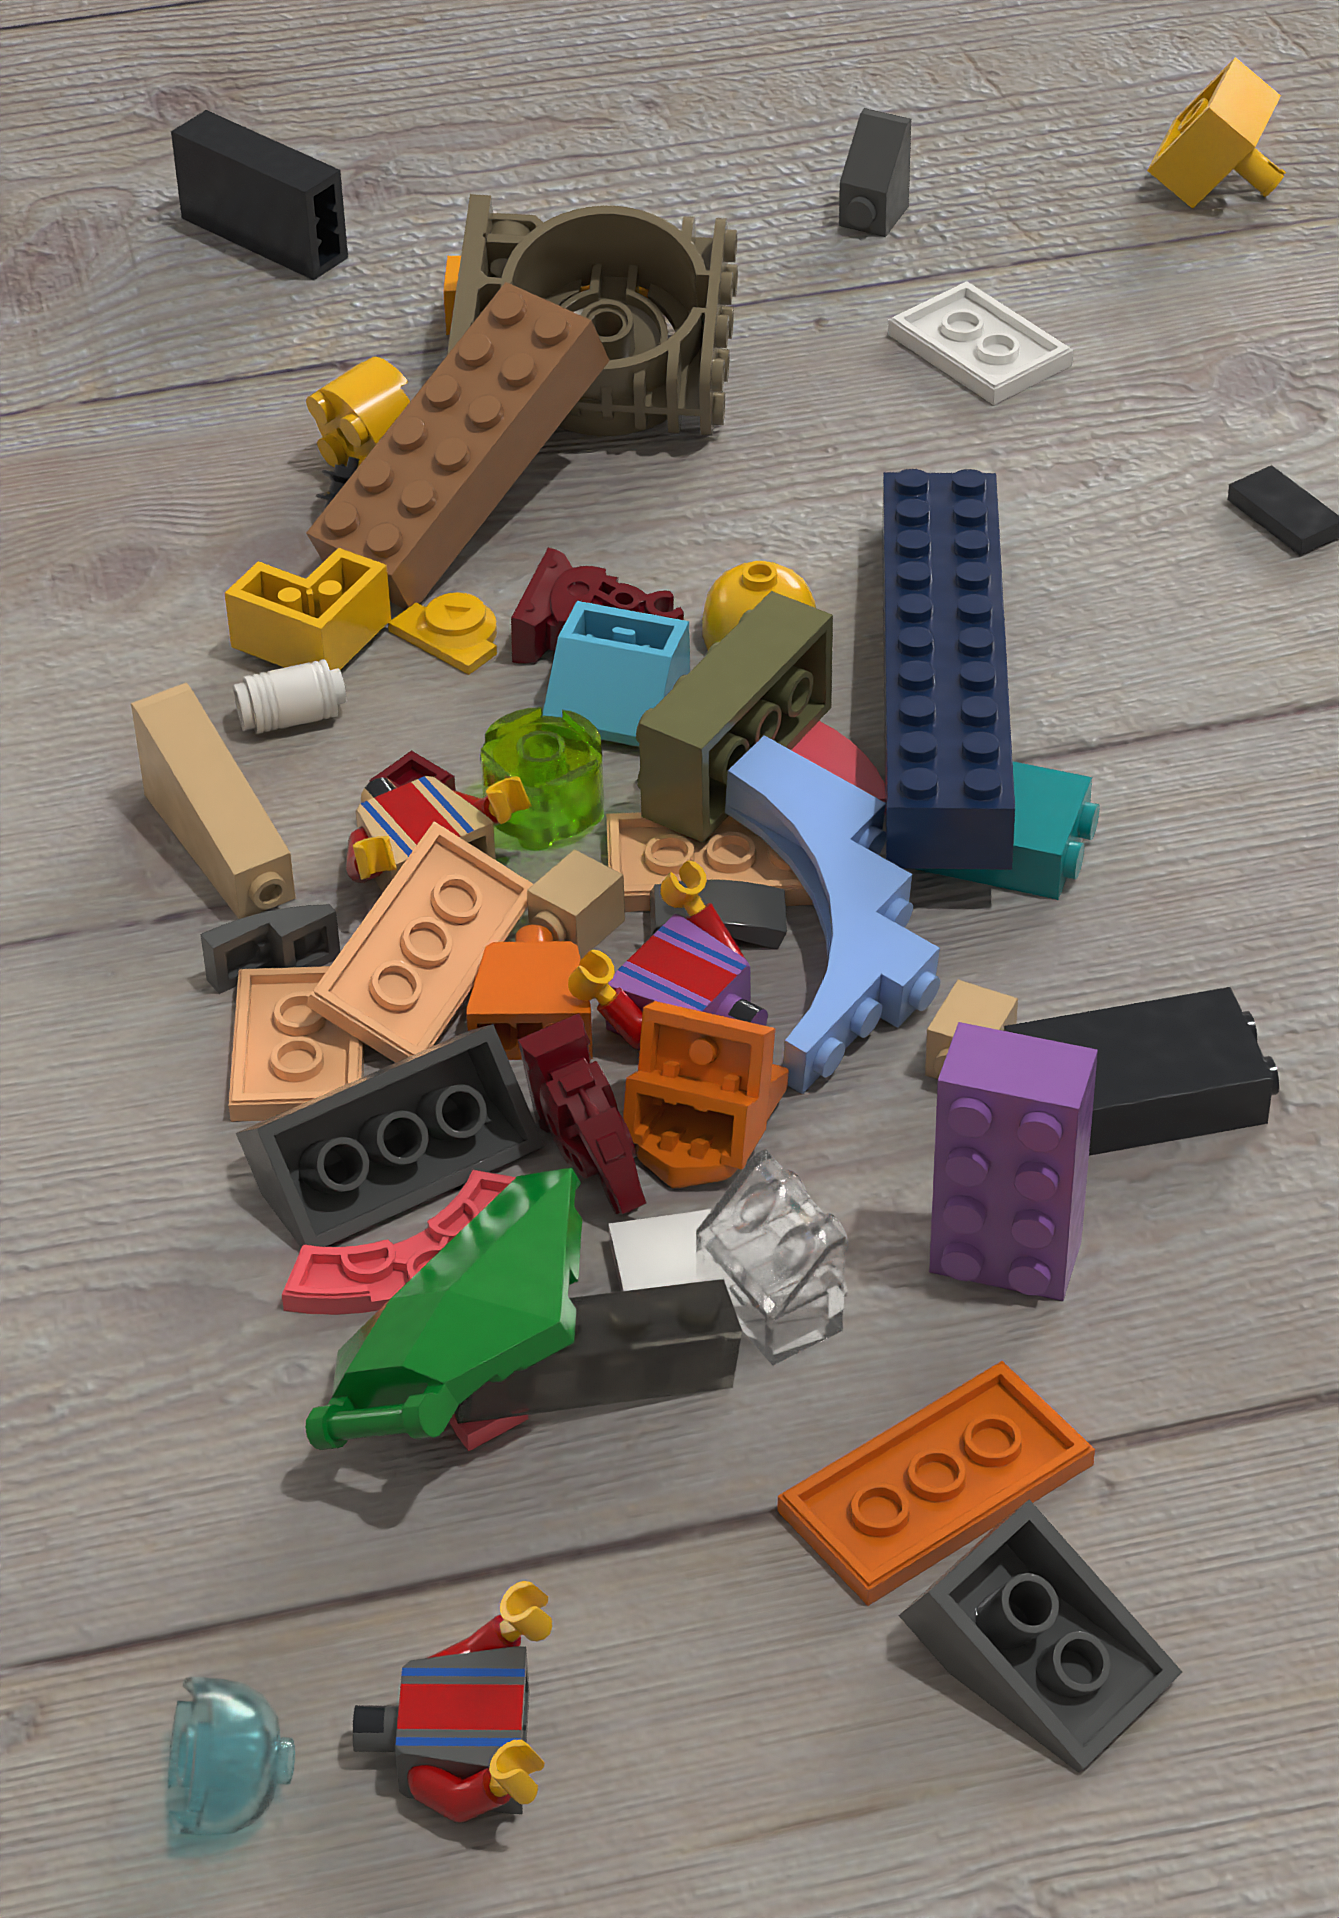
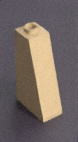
M183 683L131 703L144 794L238 919L259 914L296 899L290 851L187 683Z

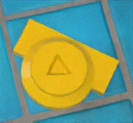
M460 592L443 594L430 601L427 607L416 602L388 623L389 632L468 675L497 655V645L493 644L497 635L496 617L490 608L484 605L479 598L471 594Z

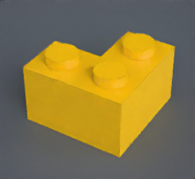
M341 548L333 552L306 579L258 561L225 592L231 647L284 668L308 662L312 663L313 661L319 662L325 659L330 670L337 668L341 670L391 621L387 565Z

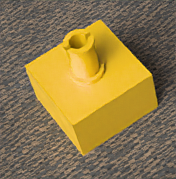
M1235 57L1173 120L1147 171L1192 209L1232 170L1236 171L1254 186L1263 197L1268 196L1281 182L1286 172L1282 168L1277 167L1255 147L1281 95Z

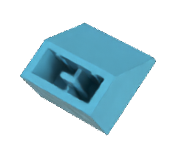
M577 601L558 636L541 719L542 728L623 743L630 746H639V742L636 740V729L642 715L648 709L654 708L673 689L674 684L682 675H687L690 672L689 621Z

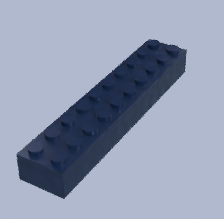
M919 469L883 472L882 572L886 860L902 869L1012 870L1015 794L996 473H982L974 469H963L955 473H926Z

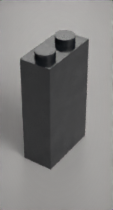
M208 110L203 111L171 131L181 218L311 280L317 279L348 258L340 169Z
M1231 987L1004 1026V1031L1098 1050L1089 1156L1268 1124L1271 1096L1277 1095L1279 1092V1076L1276 1064L1271 1056H1263L1257 1043V1029L1254 1018L1249 1011L1242 1012Z

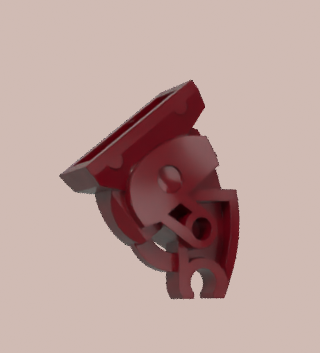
M548 547L511 617L512 662L520 664L535 663L548 649L555 653L558 636L577 601L684 620V612L681 607L674 609V596L671 591L664 590L646 594L635 586L618 583L619 577L606 575L605 568L595 566L573 568L564 553Z
M575 1014L518 1039L535 1120L542 1130L552 1134L566 1163H570L585 1179L596 1174L598 1175L615 1214H624L647 1204L634 1161L636 1150L631 1134L618 1111L612 1088L597 1061L591 1062L588 1046L590 1040L586 1034L584 1021L580 1014Z

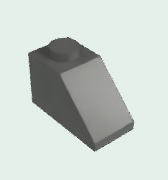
M867 108L862 110L840 179L839 226L886 237L909 207L912 119Z

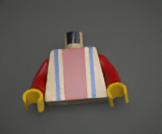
M424 776L398 788L387 778L374 779L363 789L361 793L362 803L356 809L357 829L350 834L348 839L346 864L348 876L357 883H365L375 878L383 893L433 822L438 823L496 860L494 826L509 821L512 813L532 807L520 777L506 778L491 785L486 790L487 796L482 799L451 790L435 777Z

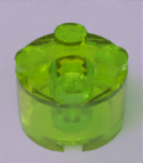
M542 707L514 711L499 718L490 725L485 733V743L481 748L480 754L483 798L487 796L486 790L491 785L503 779L517 776L520 777L532 805L527 810L512 813L509 821L495 826L498 830L517 838L520 846L523 848L538 851L549 848L554 841L577 835L590 826L601 822L604 817L601 736L597 728L588 719L575 712L563 709L562 718L543 716Z

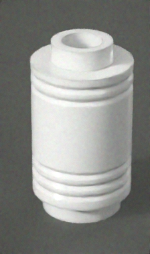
M325 659L319 662L313 661L312 663L308 662L275 669L267 673L261 672L252 676H243V683L233 685L234 699L243 731L254 729L256 734L277 730L278 728L283 729L320 721L323 718L338 717V704L347 702L345 685L340 669L330 670Z

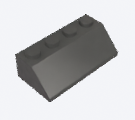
M494 1024L464 1032L236 1133L262 1196L301 1248L303 1244L326 1247L466 1183L472 1170L490 1172L545 1147Z

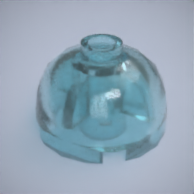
M188 1677L185 1678L182 1686L194 1699L193 1701H177L171 1735L168 1789L177 1785L184 1787L185 1812L169 1810L170 1824L174 1834L209 1836L235 1833L255 1824L264 1815L273 1801L277 1784L289 1785L291 1783L295 1763L294 1740L292 1737H280L279 1720L275 1710L263 1694L250 1686L220 1678Z

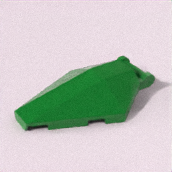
M572 1167L517 1176L338 1350L332 1398L327 1405L314 1407L306 1419V1435L310 1444L315 1449H336L343 1447L350 1439L407 1433L414 1439L440 1436L458 1405L488 1380L491 1383L502 1382L514 1371L524 1370L574 1343L576 1308L568 1297L569 1285L578 1282L582 1218L574 1207L575 1191L580 1187L581 1182Z

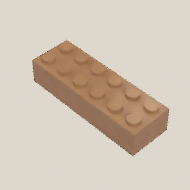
M505 282L306 532L322 561L324 562L333 552L341 548L387 565L390 602L405 610L416 602L420 604L610 361L592 320Z

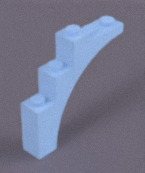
M764 735L728 770L725 813L760 836L791 867L813 901L825 935L828 961L826 974L810 1009L786 1038L784 1046L783 1066L789 1070L787 1086L803 1094L820 1075L825 1078L830 1076L840 1064L845 1049L857 1036L862 1038L868 1036L880 1018L899 1028L916 1009L923 1011L931 1004L941 982L940 978L936 976L940 948L905 928L913 911V904L909 902L912 874L879 856L886 842V832L883 831L886 803Z

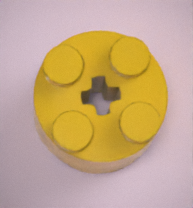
M376 356L371 357L307 397L306 404L308 410L314 417L322 435V438L317 441L318 449L326 462L332 467H335V464L347 466L349 457L360 459L359 467L410 403L407 395L401 389L402 386L408 383L407 379L388 361Z

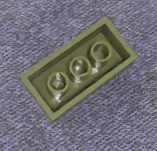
M771 591L753 610H747L742 615L738 625L720 642H715L709 648L706 656L687 675H682L674 684L673 689L654 708L645 711L636 729V740L639 742L640 771L637 785L641 789V817L704 842L729 816L725 813L728 770L764 735L792 750L832 708V614Z

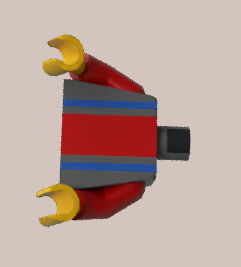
M518 1582L511 1586L503 1595L500 1603L501 1615L495 1616L468 1638L425 1659L410 1660L402 1667L399 1706L355 1705L353 1714L354 1752H395L399 1792L407 1798L417 1800L455 1823H464L488 1811L523 1814V1804H529L534 1801L538 1793V1785L529 1774L541 1771L544 1768L545 1762L527 1743L530 1689L526 1646H520L521 1635H524L530 1641L544 1640L550 1635L552 1618L540 1609L548 1603V1596L532 1582Z

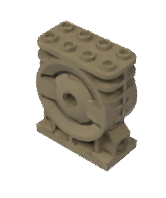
M470 194L447 355L504 283L507 282L592 320L610 360L558 427L585 435L618 436L647 430L667 420L668 433L680 434L682 415L700 416L701 435H712L714 425H724L725 392H723L724 382H728L730 350L721 348H727L728 339H732L734 307L726 305H731L732 297H736L738 265L728 264V262H736L737 230L728 229L727 218H716L713 238L696 237L695 217L684 216L682 230H680L675 225L652 213L623 206L585 207L562 213L542 222L536 215L493 213L491 195ZM590 285L589 290L581 292L583 286ZM639 287L649 290L648 298L639 293ZM664 316L671 323L675 331L670 338H668L667 324Z

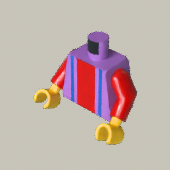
M686 861L679 869L680 879L687 888L683 887L677 877L670 872L662 881L660 889L663 901L674 908H685L688 913L687 917L684 918L675 913L616 972L611 959L605 953L599 950H590L580 960V966L568 978L570 993L579 1000L588 1001L595 998L599 1002L597 1006L598 1012L606 1019V1029L621 1035L636 1050H640L643 1007L654 1001L766 1026L767 1010L751 1003L749 963L712 903L704 905L698 895L705 888L707 880L703 868L694 861Z

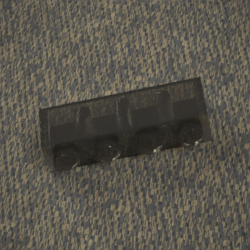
M724 1279L569 1298L576 1308L574 1343L524 1370L514 1371L502 1382L491 1383L488 1380L459 1404L454 1413L457 1423L461 1424L733 1388L742 1328Z

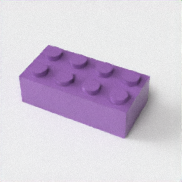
M958 1022L937 1083L930 1273L952 1277L960 1281H971L1018 1291L1026 1295H1037L1064 1301L1082 1242L1097 1049Z

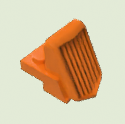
M658 1001L643 1007L638 1071L626 1077L623 1119L629 1129L633 1143H635L638 1159L672 1189L723 1181L732 1177L737 1169L746 1167L748 1158L766 1131L767 1121L784 1095L788 1085V1068L772 1064L776 1028Z

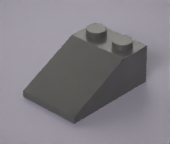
M1030 1499L997 1524L899 1615L949 1674L1077 1772L1085 1769L1182 1673L1181 1669Z

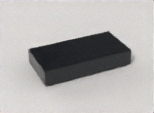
M1272 465L1229 484L1227 500L1299 555H1303L1339 538V515Z

